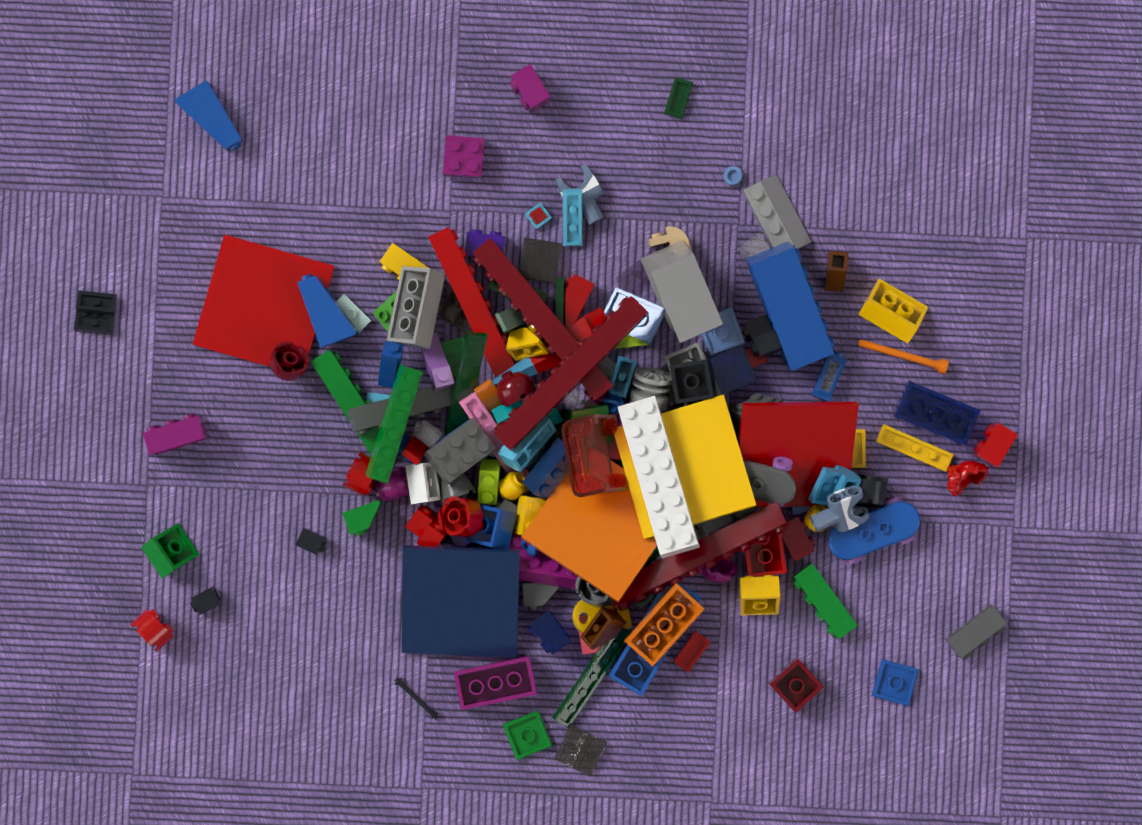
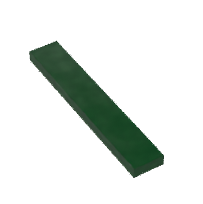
M467 333L444 432L445 436L469 419V416L459 402L475 392L474 389L477 385L488 338L486 333Z
M623 627L614 639L600 646L552 718L556 722L567 728L571 726L627 644L624 640L630 635V630Z

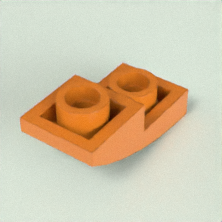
M488 379L475 388L474 391L492 417H494L491 410L500 406L501 402L495 385Z

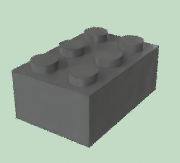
M471 418L426 451L424 456L445 484L448 485L492 453L496 448L474 418Z

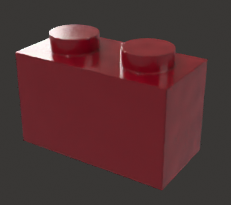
M798 517L788 520L790 526L786 527V531L782 533V540L792 560L796 561L815 552L813 548L816 546L811 536H807L805 532L807 526L804 520H799Z

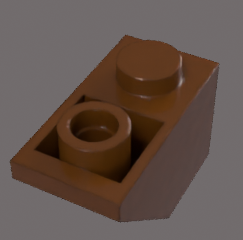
M828 252L825 291H844L849 252Z

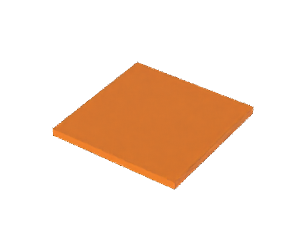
M586 447L581 451L579 460L555 488L525 530L521 539L613 600L619 602L656 549L657 543L655 537L644 539L624 469L593 448Z

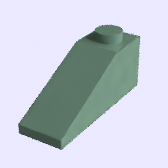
M514 308L495 314L504 334L525 325L522 319L524 314L521 310L517 312Z

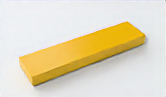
M885 424L882 425L875 441L944 472H947L954 456L950 452Z

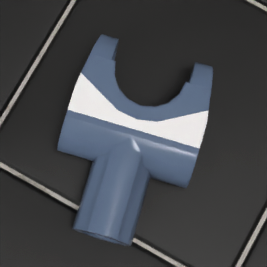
M583 164L580 167L584 174V182L580 187L570 188L566 183H563L561 177L557 178L556 182L562 199L563 189H582V213L588 225H591L604 218L595 201L604 193L593 173L586 164Z
M850 486L830 494L827 498L829 508L810 516L811 523L816 532L833 524L837 531L845 532L864 523L869 518L868 509L863 506L853 507L863 497L862 488ZM853 492H859L856 495H850ZM859 513H865L862 516H857Z

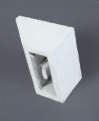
M430 462L406 466L411 504L441 500L437 472Z

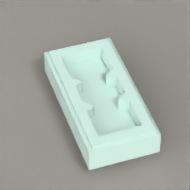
M345 294L337 300L359 333L371 322Z

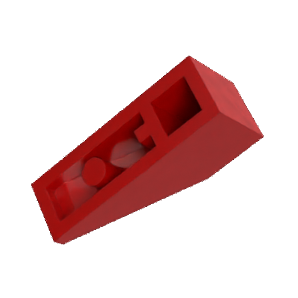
M576 274L573 277L569 276L564 285L567 287L565 291V328L577 321L595 286L594 283Z

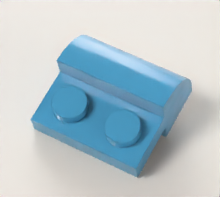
M838 465L835 468L823 467L808 499L811 503L827 505L829 507L827 498L830 494L850 486H859L862 480L857 474L845 467Z

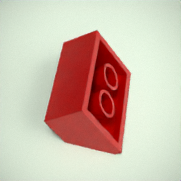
M774 533L768 536L769 539L765 542H756L751 545L750 549L743 551L746 576L761 577L787 573L782 533L778 535Z

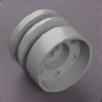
M651 367L635 369V378H633V385L635 387L631 388L629 403L655 396L660 411L668 410L670 394L668 392L672 391L671 373Z

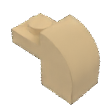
M665 227L666 235L660 232L651 235L652 238L648 239L650 248L667 243L670 246L683 241L691 250L686 234L677 227Z

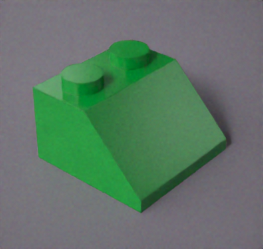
M381 500L342 513L350 535L355 534V537L368 533L367 529L371 528L382 505Z
M179 523L153 537L141 547L162 579L200 555Z

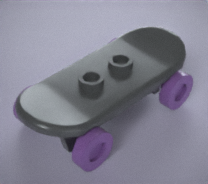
M775 457L773 467L743 460L756 500L767 502L769 505L777 502L780 506H783L794 498L796 484L788 473L792 469V460L786 457Z

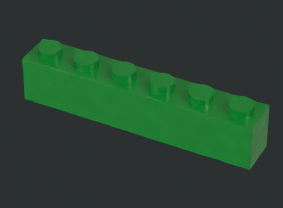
M329 349L312 360L311 363L350 422L347 410L370 404L368 399L363 400L360 395L363 391L357 383L353 384L350 380L352 374L347 367L343 368L339 363L342 359L337 351L332 352ZM377 426L370 428V432L359 435V432H356L371 455L379 433Z
M401 364L399 366L365 474L371 479L385 483L389 481L422 377V371Z

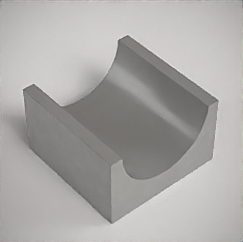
M679 241L640 259L659 305L666 310L664 317L670 329H674L680 343L723 324L696 258L683 241Z

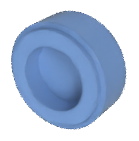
M736 166L728 167L723 174L725 183L730 186L738 185L743 177L742 171Z

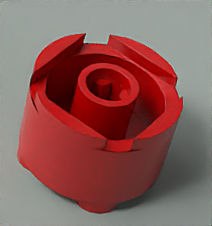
M359 451L358 456L360 458L355 457L345 476L348 481H343L342 486L363 496L364 494L368 495L373 487L372 479L365 475L371 457Z
M450 497L444 501L442 510H439V526L449 535L471 537L483 528V512L478 501L461 497Z
M146 609L130 625L132 627L136 625L138 627L136 632L150 646L154 644L156 646L154 650L158 652L174 637L171 634L174 630L167 623L162 625L158 620L160 616L153 609L150 611Z

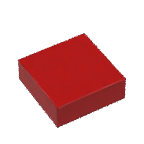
M751 349L743 351L750 369L768 362L767 357L758 359V356L754 357Z

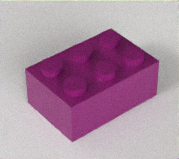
M193 413L183 416L184 420L182 421L173 419L165 422L166 426L154 425L146 428L147 432L143 433L149 455H158L209 439L203 416H197V414Z

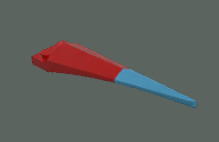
M599 307L585 314L566 329L579 344L584 338L588 339L592 335L591 331L598 324L602 325L606 321V315L602 307ZM549 351L548 354L522 359L505 372L510 370L512 373L520 371L530 377L552 369L557 365L560 366L559 361L561 359L557 354L553 356ZM501 375L492 380L495 387L502 380Z

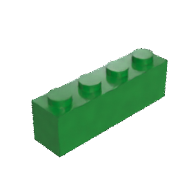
M810 563L793 575L795 579L793 584L798 591L802 589L806 594L804 599L810 607L814 605L817 610L816 616L821 622L825 621L829 627L826 629L832 638L836 636L840 639L858 626L813 563Z

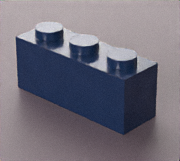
M557 437L522 482L533 494L546 501L581 455L569 443Z

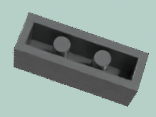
M990 604L945 640L959 658L964 657L966 659L974 653L973 649L978 645L982 647L990 641V636L993 634L998 635L1004 631V626L1007 623L996 608Z

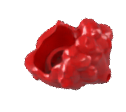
M970 460L963 461L958 465L949 466L947 489L952 496L957 497L963 493V489L969 483L980 485L989 475L988 466L984 463Z

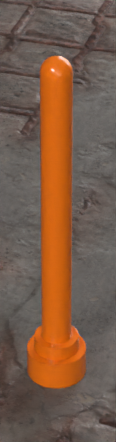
M859 340L858 345L862 348L933 367L937 373L946 374L949 364L947 359L941 358V360L937 359L936 361L866 340Z

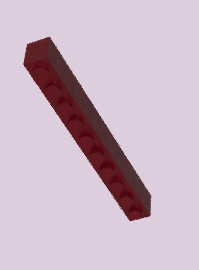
M489 238L472 252L476 256L473 260L480 268L484 266L488 272L485 273L492 282L497 281L500 285L497 289L504 297L508 295L511 298V306L517 312L521 310L524 314L522 319L528 326L533 325L536 328L534 332L541 341L546 340L549 344L546 348L553 356L557 354L560 357L559 363L562 365L565 362L563 359L570 352L574 353L579 348L577 346L578 342L494 241ZM598 366L580 383L585 387L586 390L583 392L590 401L594 398L596 402L614 388L613 384Z
M632 295L629 298L626 296L618 304L620 307L615 312L612 310L605 317L606 321L602 325L598 324L591 331L592 335L588 339L584 338L577 345L579 348L574 353L570 352L563 359L565 362L560 367L557 365L549 373L551 376L546 381L543 379L536 386L537 390L533 394L529 393L522 400L523 404L519 408L515 407L508 414L510 417L505 422L501 421L494 428L496 431L493 434L510 451H513L649 314Z
M775 502L698 540L699 548L662 558L642 568L620 601L614 600L612 604L613 609L625 611L631 607L630 604L643 602L648 599L647 596L653 593L659 594L665 590V587L669 585L674 586L675 583L679 584L687 576H696L699 574V570L705 567L706 569L712 568L717 564L716 562L722 559L728 560L734 556V553L746 551L756 542H765L769 539L768 536L774 533L776 535L786 531V527L790 525L781 506Z

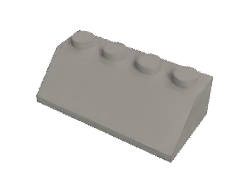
M777 175L771 176L743 190L742 193L771 248L789 242L792 246L795 245L796 248L800 249L811 243Z
M402 266L387 341L415 348L430 349L445 279L444 273L431 268Z

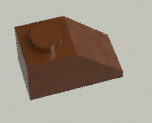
M601 607L580 637L593 650L614 639L627 622L616 610Z

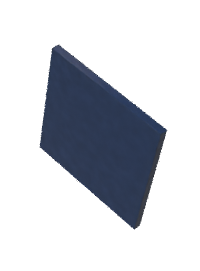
M403 545L402 653L517 658L520 550Z

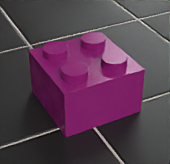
M531 64L511 75L510 86L515 94H520V102L525 111L529 109L532 113L551 101L549 93Z
M446 135L443 175L482 179L485 139Z

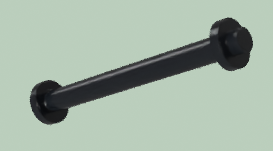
M397 677L394 680L396 682L395 685L398 684L432 716L431 719H436L438 712L435 713L401 681V677L400 679Z

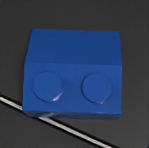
M480 504L483 512V528L475 535L466 537V541L508 550L517 513Z

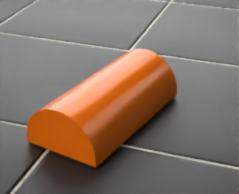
M675 583L624 641L651 666H654L705 609Z

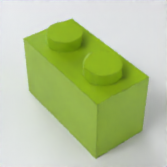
M481 460L478 487V502L481 504L497 505L501 460Z

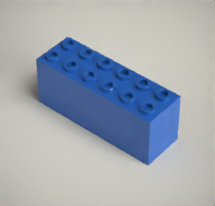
M785 242L748 257L745 260L772 329H775L782 346L780 352L784 362L793 371L833 355L834 351L832 348L835 347L832 337H829V334L826 333V330L829 329L825 319L819 314L822 310L818 301L816 302L812 296L815 295L813 286L806 280V277H808L807 270L799 262L802 259L801 254L795 245L792 246L789 242Z

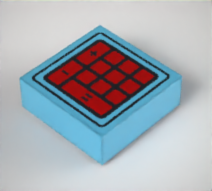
M541 203L525 213L536 230L552 219Z

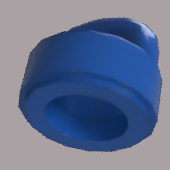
M611 395L603 399V403L608 405L610 414L617 415L619 414L618 407L624 405V400L618 395Z
M522 540L521 546L527 551V555L535 557L538 549L530 544L527 547V542Z

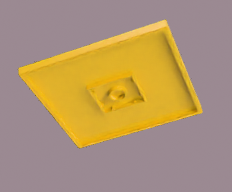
M724 395L661 414L693 525L757 506ZM623 425L613 428L644 539L655 537Z

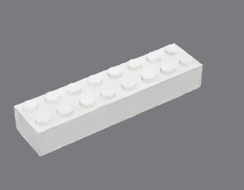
M652 396L619 406L618 411L660 556L665 558L699 548L700 545L656 397Z

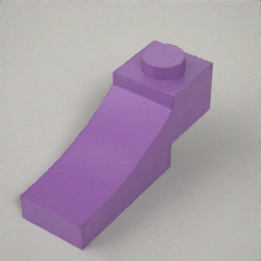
M433 333L430 349L421 348L433 389L437 391L453 387L454 379L450 365H448L438 333Z

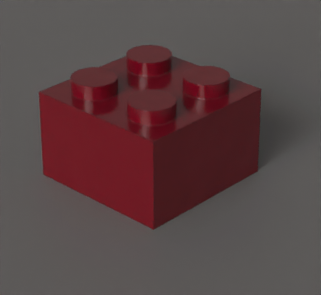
M797 657L768 683L795 713L824 688Z

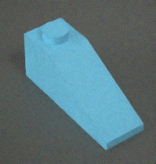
M546 417L513 451H510L503 445L497 453L505 465L521 472L557 430L551 420Z

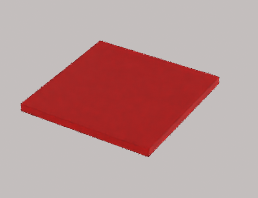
M224 234L192 345L269 367L271 354L280 343L291 342L293 346H301L309 356L315 331L297 282L302 281L301 277L312 274L313 276H319L329 289L335 266Z
M858 402L742 403L739 447L743 460L772 467L775 457H786L793 462L792 469L788 473L795 481L796 493L789 503L781 507L815 505L808 498L823 467L835 468L838 465L851 470L859 404ZM755 499L757 505L755 507L769 506L767 502Z

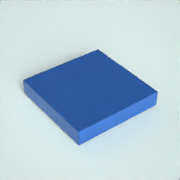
M881 659L871 696L909 706L919 669Z

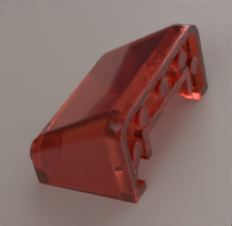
M616 414L588 415L565 421L562 425V437L571 489L577 497L630 491L627 477L621 473L613 474L606 436L615 434L618 429Z

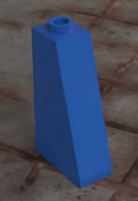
M207 80L174 99L175 103L226 151L231 150L232 152L241 147V143L244 141Z
M308 274L301 277L302 281L297 283L320 347L324 348L360 335L357 328L319 276Z

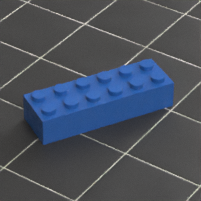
M680 583L678 584L697 602L700 600V595ZM669 585L665 587L663 592L656 594L641 621L673 586ZM626 644L608 676L642 696L669 650L654 666H651L634 649Z

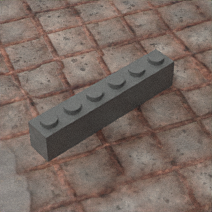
M454 380L453 387L434 391L432 386L417 390L409 417L414 416L415 420L426 417L425 413L432 411V414L444 412L443 408L451 406L456 380ZM389 398L347 410L353 433L365 434L370 432V428L376 426L379 430Z

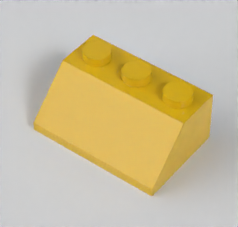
M879 278L858 315L908 344L919 328L928 306Z

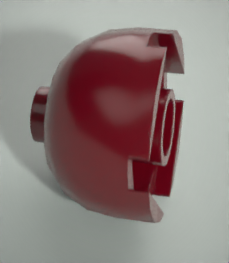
M284 342L274 348L270 358V367L274 375L279 379L294 381L301 378L305 373L310 359L308 353L301 346L296 347L291 342Z
M511 370L501 375L502 380L499 381L496 387L498 398L504 406L521 400L520 397L525 394L528 395L536 389V386L527 374L520 371L512 373Z

